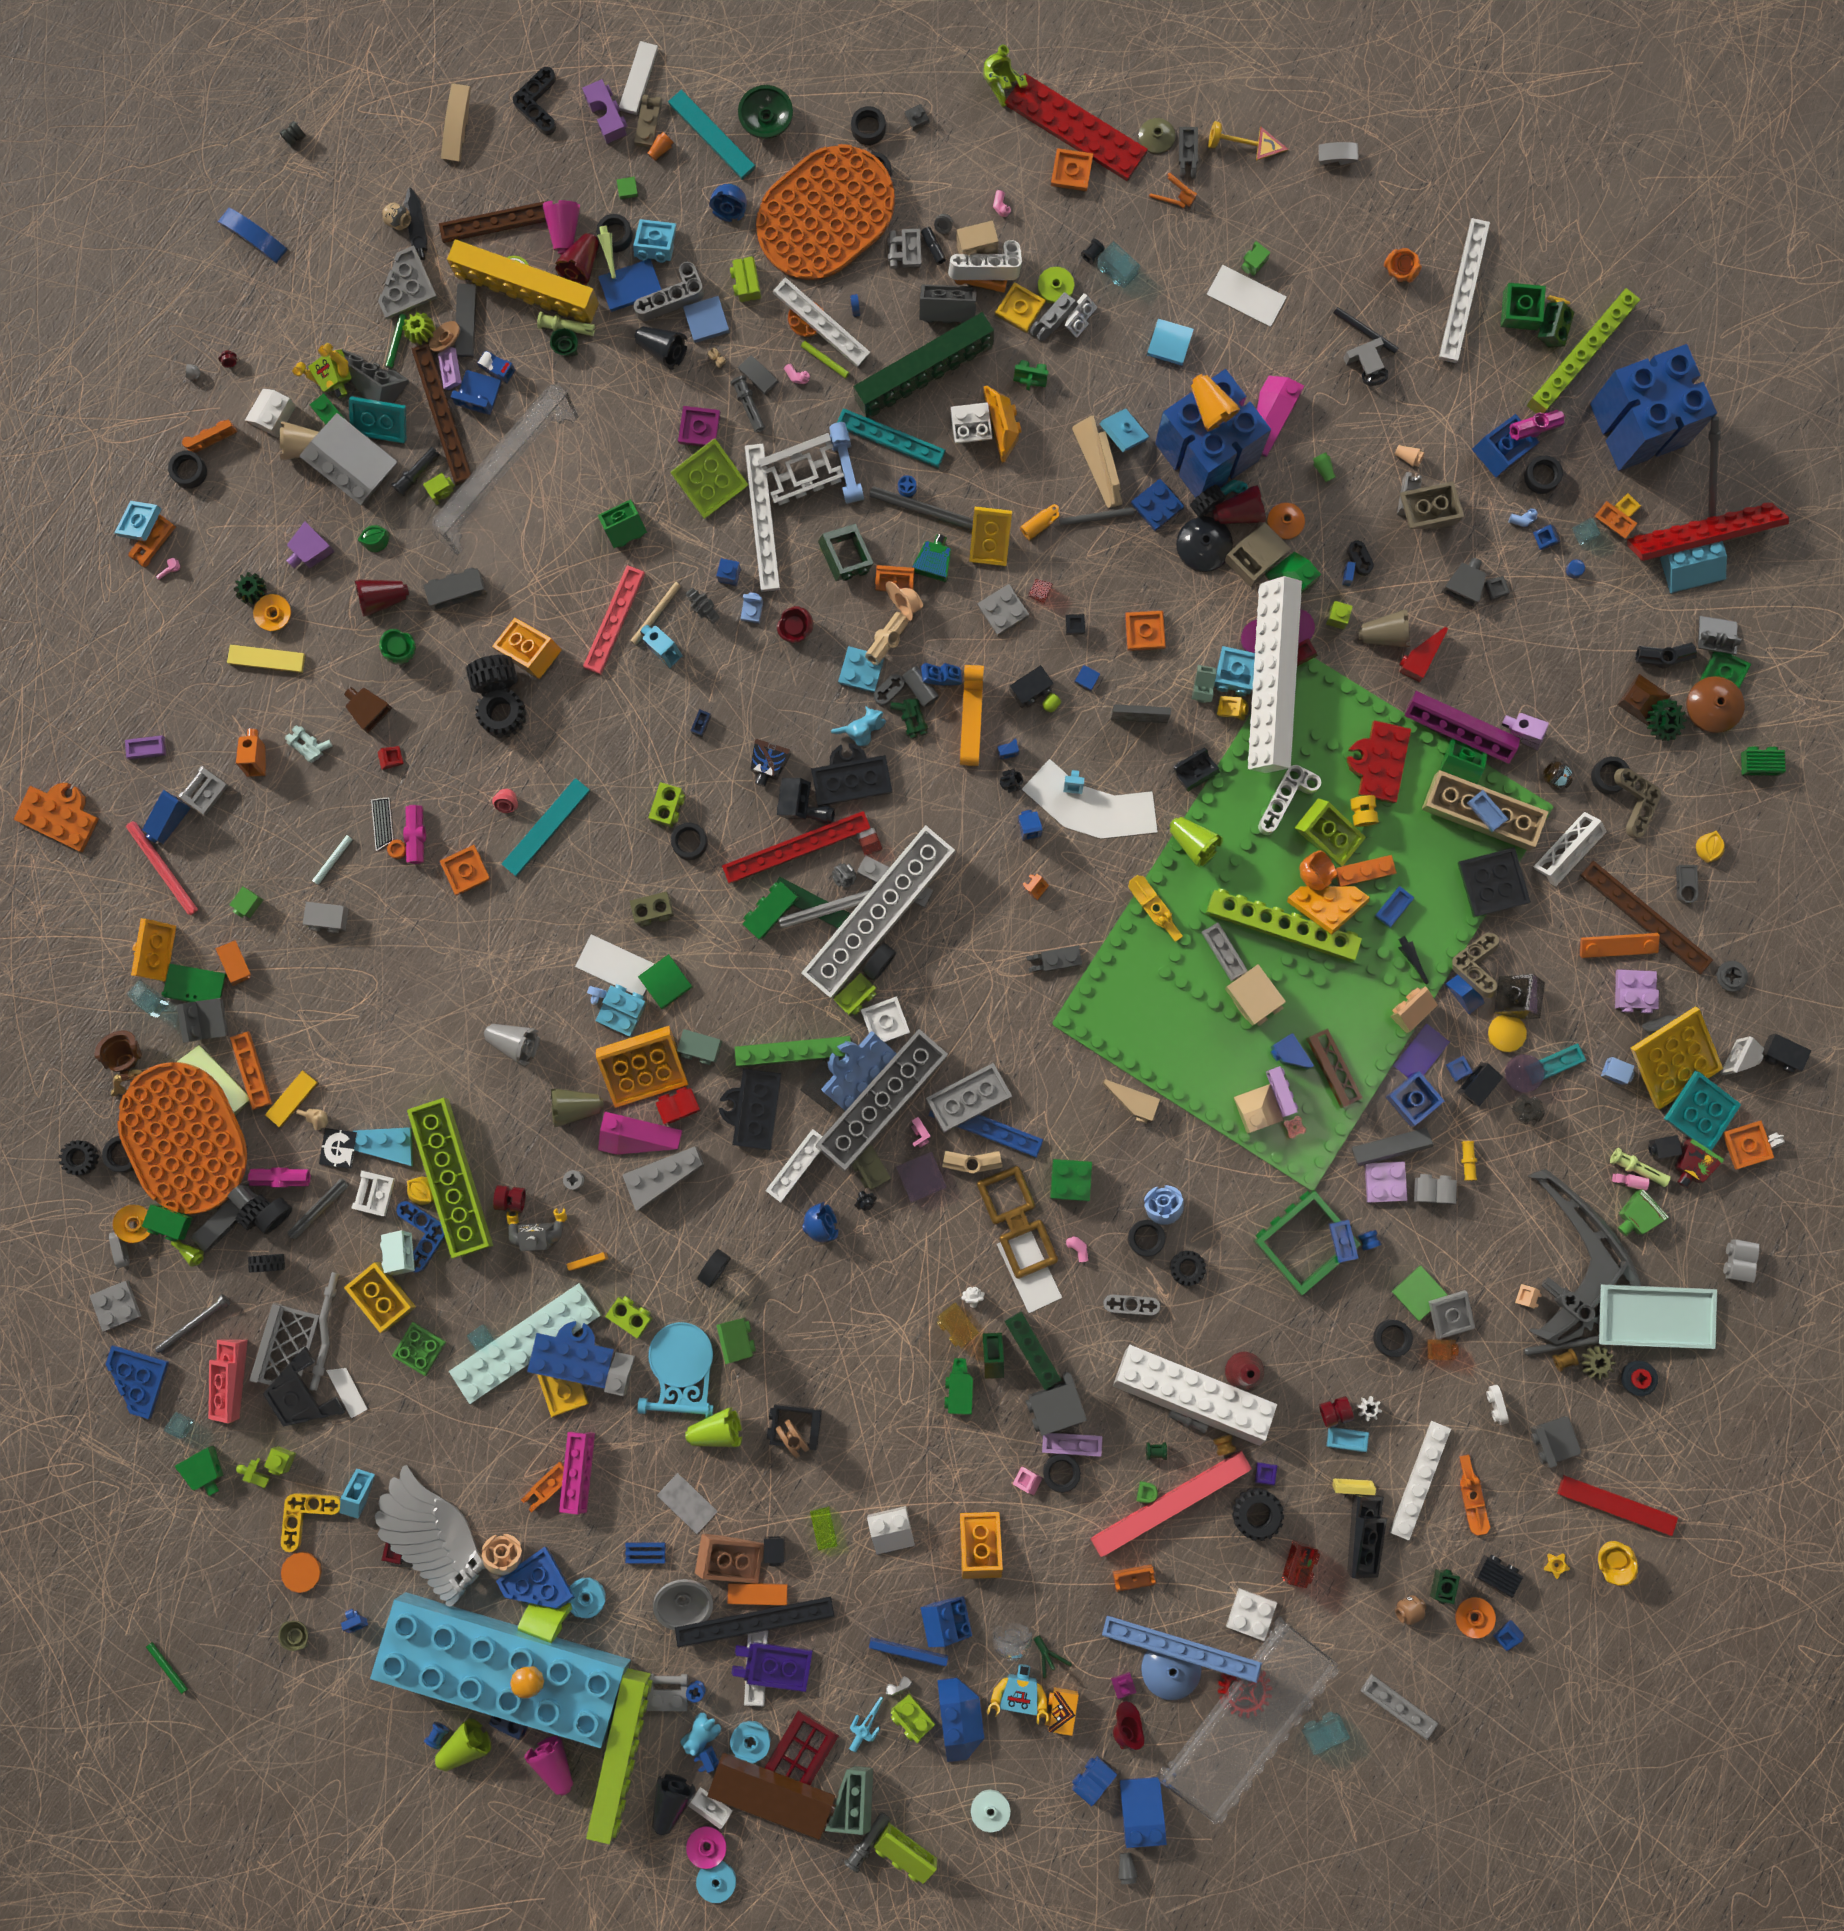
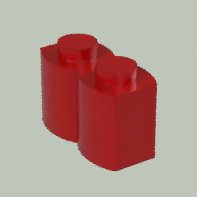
M683 1087L676 1090L677 1094L673 1096L666 1094L658 1098L659 1101L655 1104L664 1125L671 1124L701 1111L691 1088Z

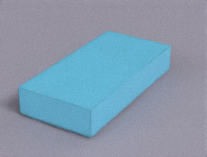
M1337 1427L1329 1428L1327 1447L1367 1452L1369 1432Z

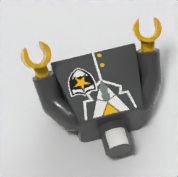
M557 1208L554 1210L556 1221L553 1223L517 1225L519 1222L518 1212H516L515 1216H509L508 1211L506 1216L507 1223L509 1224V1240L512 1244L519 1246L520 1251L546 1250L561 1239L563 1222L567 1220L565 1209L563 1208V1212L560 1214Z

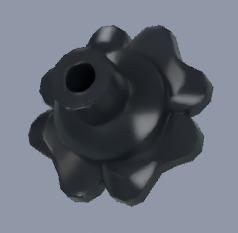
M861 1191L858 1193L859 1197L856 1199L857 1202L854 1206L858 1210H871L877 1197L873 1193L866 1194L865 1191Z

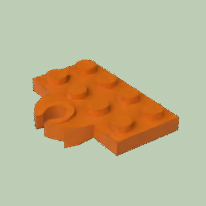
M69 783L56 784L47 793L36 787L29 786L13 820L79 852H83L99 818L83 811L86 800L81 790L74 786L72 796L66 798L65 791L71 787Z

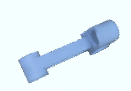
M844 422L834 423L829 427L833 451H838L844 473L846 487H842L845 502L849 504L864 500L861 483L856 484L847 449L851 447V442L846 424Z

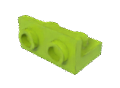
M860 973L833 1000L849 1016L852 1014L856 1015L863 1008L861 1005L866 1000L870 1002L877 995L875 993L877 988Z
M910 1693L891 1709V1719L897 1726L901 1724L906 1730L904 1734L911 1742L914 1740L918 1744L920 1739L936 1724Z

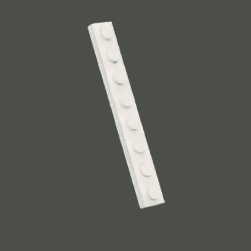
M1474 218L1470 221L1439 354L1440 360L1453 363L1458 362L1490 222Z
M746 445L745 453L761 592L780 590L767 474L763 475L758 463L759 459L765 457L764 445Z

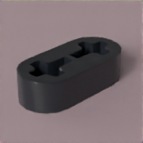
M1359 540L1351 542L1347 552L1351 562H1355L1356 572L1361 576L1370 574L1374 563L1365 544ZM1354 546H1356V548H1361V550L1359 551V555L1356 551H1352L1354 549ZM1362 561L1365 565H1369L1367 570H1365V568H1360L1362 565Z

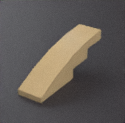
M451 85L444 125L441 159L461 162L465 127L468 125L471 86Z

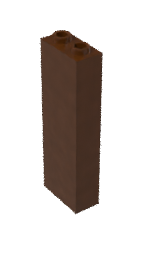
M723 1753L707 1795L711 1799L820 1840L822 1832L827 1833L825 1829L829 1824L828 1816H833L834 1807H836L833 1803L835 1795L726 1753Z

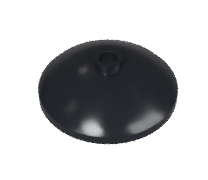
M1203 516L1191 519L1181 528L1177 536L1176 548L1181 561L1186 566L1195 571L1210 572L1222 567L1226 563V556L1233 548V540L1229 529L1224 524H1219L1212 517ZM1203 538H1208L1209 542H1203Z

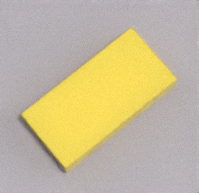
M1333 1479L1335 1493L1375 1495L1376 1493L1374 1483L1370 1480Z

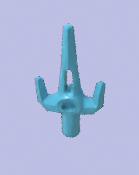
M883 1697L878 1699L861 1726H856L859 1715L855 1716L850 1726L851 1731L856 1734L849 1748L851 1751L856 1753L863 1739L868 1742L874 1741L880 1731V1728L877 1727L872 1735L869 1732ZM872 1715V1718H871V1720H870L868 1726H865V1724L867 1723L868 1719H869L870 1716Z

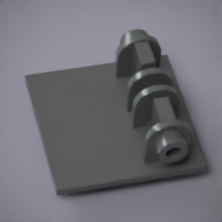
M1699 616L1698 649L1736 655L1737 645L1741 643V638L1737 636V622Z

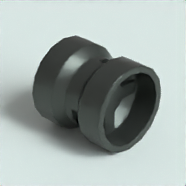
M295 121L291 122L287 129L279 132L291 148L296 145L297 140H302L306 137Z

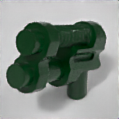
M918 699L903 700V704L891 702V710L903 712L901 719L905 721L907 727L906 734L910 739L916 738V733L919 732L921 736L928 734V726L924 721L920 708L921 704ZM912 718L917 719L919 726L914 727Z

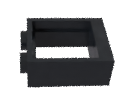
M774 1404V1408H770L769 1420H772L771 1428L768 1427L767 1439L770 1440L769 1445L786 1447L782 1439H776L779 1412L784 1410L813 1414L810 1440L806 1443L810 1450H817L822 1409Z

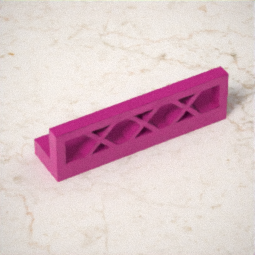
M568 1432L559 1512L577 1515L587 1512L595 1433Z

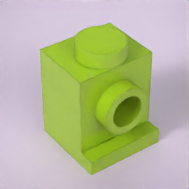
M443 473L423 484L436 505L440 504L438 502L439 499L447 498L454 491L452 488L455 487L450 477L445 478Z

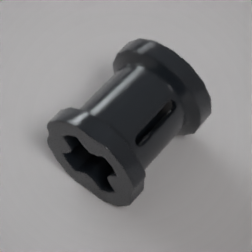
M1093 238L1088 248L1081 252V256L1086 262L1093 264L1095 258L1104 252L1105 247L1099 240Z

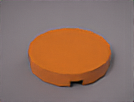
M295 1553L288 1557L282 1565V1581L293 1592H307L319 1582L322 1573L321 1564L311 1553Z

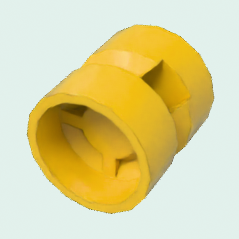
M1374 795L1350 799L1351 810L1355 812L1352 816L1355 827L1371 826L1379 823L1378 813L1374 811V808L1377 807Z

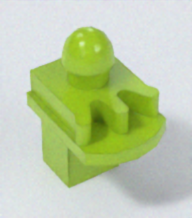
M257 1458L256 1461L251 1460L248 1467H245V1465H238L236 1467L237 1473L244 1475L243 1481L263 1488L267 1486L270 1477L256 1472L261 1460L260 1458Z

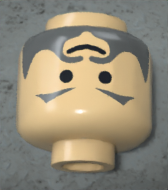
M393 202L383 209V221L386 225L398 231L409 226L411 216L407 208Z

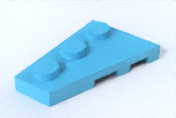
M411 1127L353 1131L357 1132L355 1151L413 1166Z

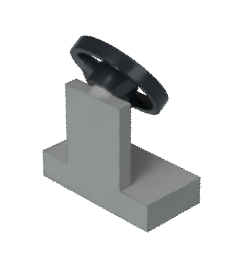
M1381 337L1347 351L1343 358L1346 365L1360 360L1364 369L1362 381L1369 386L1380 385L1387 381L1389 377L1388 370L1384 368L1378 351L1381 350L1384 344ZM1366 375H1369L1368 381L1364 378ZM1381 376H1385L1383 379L1379 381L1372 382V380L1378 379Z

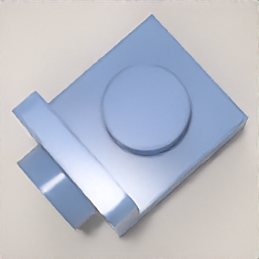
M752 592L743 594L744 601L741 621L760 624L763 607L762 597Z

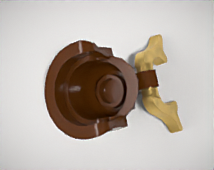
M121 1030L110 1033L97 1044L94 1053L95 1058L102 1063L105 1069L109 1068L113 1072H120V1074L113 1078L114 1089L111 1091V1096L124 1094L125 1087L121 1086L120 1083L133 1079L142 1072L140 1070L131 1071L142 1057L138 1041H135V1036L131 1032Z

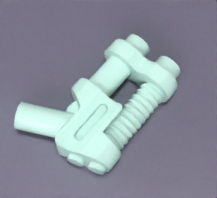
M294 726L292 729L294 734L291 735L289 733L285 737L286 743L296 749L310 763L323 756L321 751L333 747L330 740L317 744L316 738L314 736L310 737L302 726ZM299 738L306 742L303 746L297 742Z

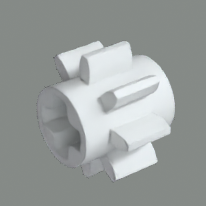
M1372 1396L1369 1397V1400L1361 1398V1405H1356L1361 1410L1358 1415H1366V1421H1369L1370 1417L1377 1420L1376 1414L1382 1412V1410L1378 1409L1380 1401L1373 1402ZM1367 1404L1373 1406L1371 1413L1365 1411L1367 1410Z

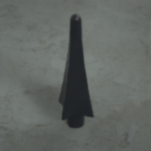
M1405 936L1399 938L1401 946L1398 949L1412 964L1423 982L1428 984L1429 981L1420 964L1413 941L1408 942Z

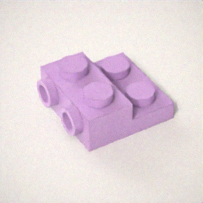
M1616 970L1615 1009H1622L1621 1012L1626 1013L1641 1010V1013L1646 1014L1653 1013L1654 1010L1659 1009V990H1656L1657 971Z

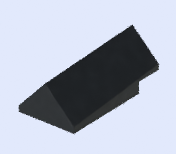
M1353 1494L1347 1572L1354 1579L1378 1578L1387 1518L1381 1517L1383 1496Z

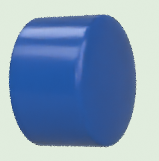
M1578 559L1572 560L1566 567V574L1573 579L1579 578L1585 571L1584 563Z

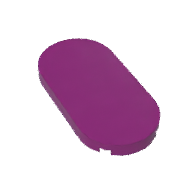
M1300 609L1298 643L1308 638L1310 640L1315 631V623L1312 616L1303 609ZM1257 619L1249 622L1242 631L1240 641L1244 651L1255 653Z

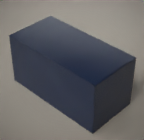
M699 709L690 730L691 733L703 737L711 719V714Z

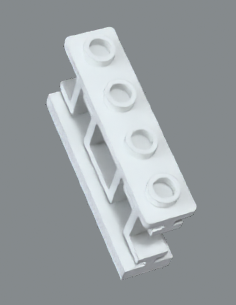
M829 433L758 460L763 475L772 472L777 483L778 490L770 492L774 503L778 502L779 505L790 502L789 498L792 496L800 498L807 495L806 491L810 489L816 492L824 488L823 484L830 482L831 485L842 481L841 478L844 477L841 466L831 469L825 453L826 450L833 448ZM821 444H826L825 447L819 449L822 458L812 461L810 453L804 455L801 453ZM791 457V460L785 462L787 472L778 475L775 466L767 469V465ZM807 458L813 476L796 482L790 464ZM826 465L829 474L837 473V475L814 484L812 480L819 478L816 469ZM791 479L794 487L802 486L801 489L781 497L777 495L784 492L781 482Z

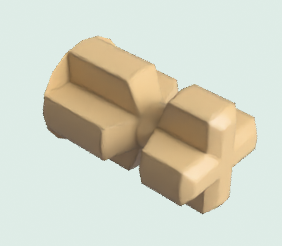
M715 347L707 353L712 361L716 360L715 363L718 368H721L726 363V359L723 356L719 357L720 353Z

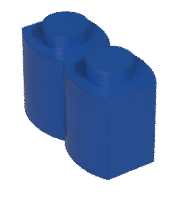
M1098 1756L1095 1759L1090 1758L1085 1765V1772L1082 1775L1079 1773L1072 1781L1074 1784L1072 1787L1073 1791L1090 1806L1095 1804L1104 1790L1117 1776L1116 1771Z

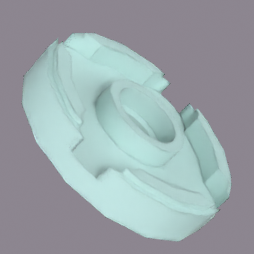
M991 1789L982 1791L972 1801L971 1817L975 1825L982 1831H999L1009 1821L1010 1805L1005 1796L999 1791ZM993 1809L994 1814L989 1815L987 1810Z

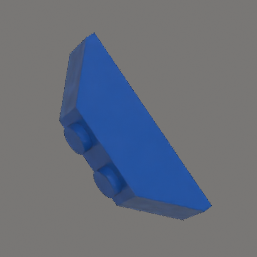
M957 1677L938 1680V1691L947 1762L967 1760L985 1739L980 1697Z

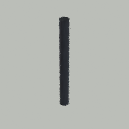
M1339 307L1333 312L1371 339L1375 340L1381 337L1384 343L1383 347L1395 354L1398 351L1399 347Z

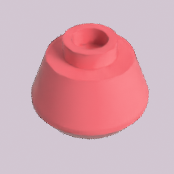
M501 789L492 799L494 807L502 813H511L518 807L517 796L511 789Z

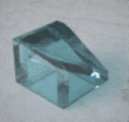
M1593 517L1572 528L1580 545L1597 538L1601 534Z
M175 1412L163 1431L183 1439L186 1437L194 1420Z

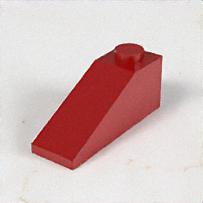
M1444 627L1413 649L1408 656L1404 655L1399 664L1402 666L1399 672L1420 682L1425 676L1449 628Z

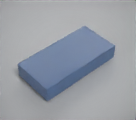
M1484 790L1467 802L1491 832L1508 820Z

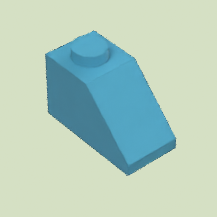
M360 1469L355 1470L340 1498L341 1514L357 1519L360 1517L366 1505L375 1474Z

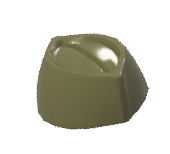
M286 1621L280 1628L278 1639L283 1648L289 1651H296L308 1646L309 1634L302 1622Z

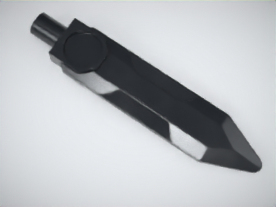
M409 187L404 206L409 210L411 222L408 226L411 246L414 245L420 260H425L424 251L428 250L421 203L415 192Z

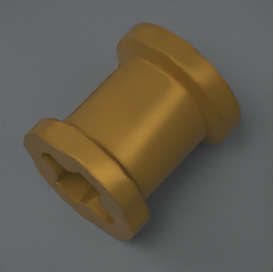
M1572 1348L1568 1349L1566 1353L1552 1356L1559 1372H1562L1564 1368L1571 1365H1579L1577 1356Z

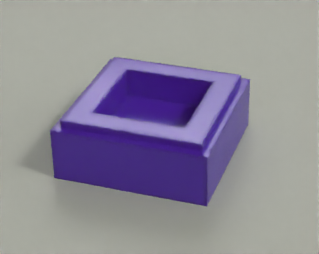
M1257 1462L1255 1483L1275 1485L1277 1465Z

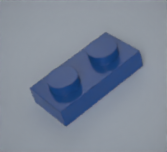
M1345 1220L1329 1224L1338 1263L1358 1259L1350 1221Z

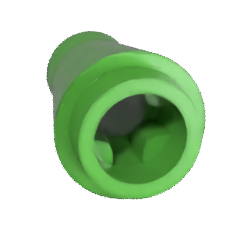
M1326 452L1313 458V465L1325 482L1336 477L1331 458Z

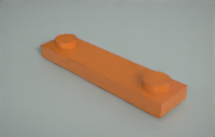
M1658 933L1583 937L1580 940V957L1658 953L1660 935Z
M247 1031L230 1037L252 1110L273 1104L251 1033Z

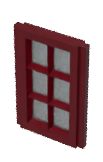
M798 1710L766 1764L765 1769L811 1785L839 1735Z

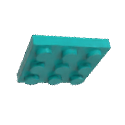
M1694 1071L1664 1117V1120L1689 1139H1694L1712 1151L1741 1104L1703 1074Z

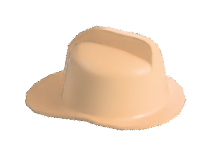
M888 581L886 583V591L890 599L900 612L911 621L913 614L923 608L919 595L913 589H900L893 582Z

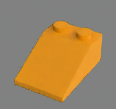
M517 618L512 620L492 646L502 655L511 656L513 663L538 679L542 677L562 651L552 638Z
M999 1512L960 1513L962 1579L1001 1578L1003 1566Z

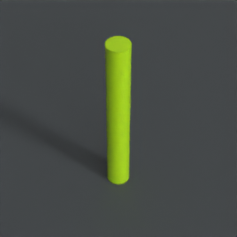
M806 341L801 344L803 349L845 379L848 377L850 372Z

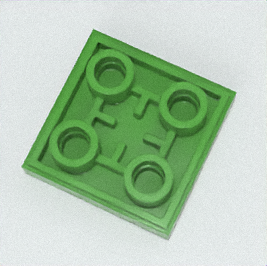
M1421 1265L1391 1291L1417 1321H1420L1430 1312L1428 1301L1447 1296V1293Z
M412 1322L392 1357L420 1374L427 1376L446 1341Z

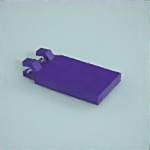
M753 1642L749 1647L736 1645V1656L748 1657L746 1667L733 1665L731 1674L732 1676L743 1677L744 1681H747L746 1683L750 1685L806 1692L813 1651Z

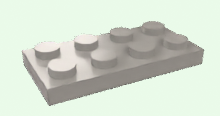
M992 1063L934 1093L925 1100L942 1131L945 1133L1012 1098V1095L995 1064Z

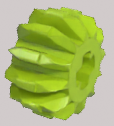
M416 311L415 316L409 314L410 319H404L406 325L402 326L405 337L413 344L418 343L422 345L423 341L428 343V338L433 337L432 332L436 331L433 320L425 313L420 314Z

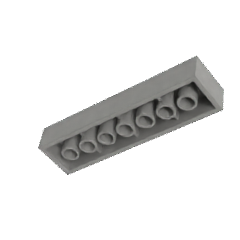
M918 1029L817 1142L816 1148L845 1173L947 1059L948 1054Z

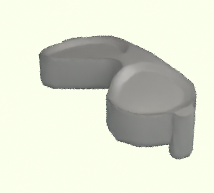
M904 1676L899 1686L887 1685L886 1695L889 1697L898 1693L903 1694V1691L909 1689L913 1683Z

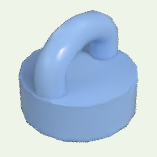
M589 986L587 991L588 994L592 995V1005H596L599 997L605 998L607 994L605 990Z

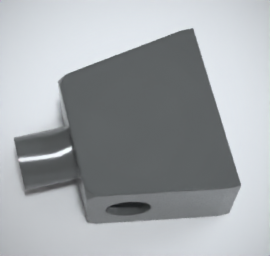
M1472 558L1469 565L1461 563L1442 590V593L1475 607L1480 600L1486 573L1479 570L1482 561Z

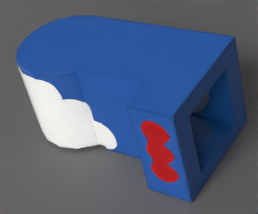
M484 351L477 362L480 368L506 384L516 371L511 362L503 360L488 351Z

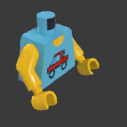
M1019 1664L1017 1675L1009 1674L1007 1678H1003L993 1690L987 1714L993 1708L996 1710L995 1717H997L1000 1709L1036 1715L1038 1725L1039 1718L1044 1717L1046 1725L1048 1724L1049 1716L1046 1713L1047 1697L1042 1685L1037 1683L1036 1678L1029 1677L1030 1666Z

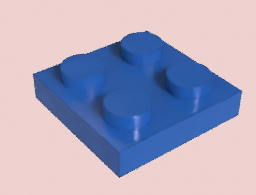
M1161 479L1157 480L1131 501L1132 506L1154 531L1184 509V505Z

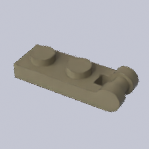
M643 94L634 140L635 146L652 147L655 141L662 97L650 98L649 95ZM648 106H654V110L648 109Z

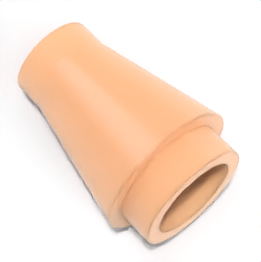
M1398 445L1395 456H1398L1413 467L1414 465L1419 467L1424 457V452L1418 448Z

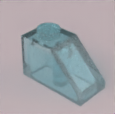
M140 979L127 993L138 1007L151 1016L158 1017L169 1004V1001Z

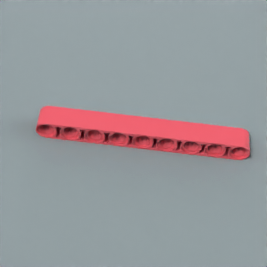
M1239 1451L1164 1494L1154 1502L1147 1504L1104 1529L1090 1540L1100 1557L1105 1556L1246 1474L1252 1467L1244 1453Z

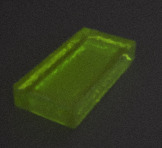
M830 1507L810 1510L818 1551L838 1546Z

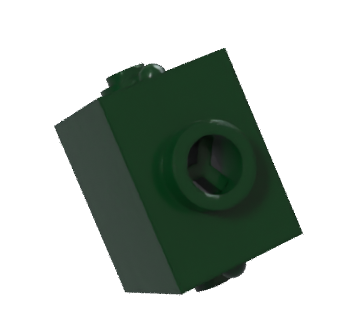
M1435 1569L1430 1597L1439 1601L1438 1603L1455 1604L1460 1576L1451 1572L1452 1570Z

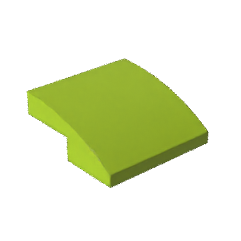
M529 1603L518 1625V1631L552 1643L562 1630L561 1623L572 1610L571 1603H567L560 1609Z

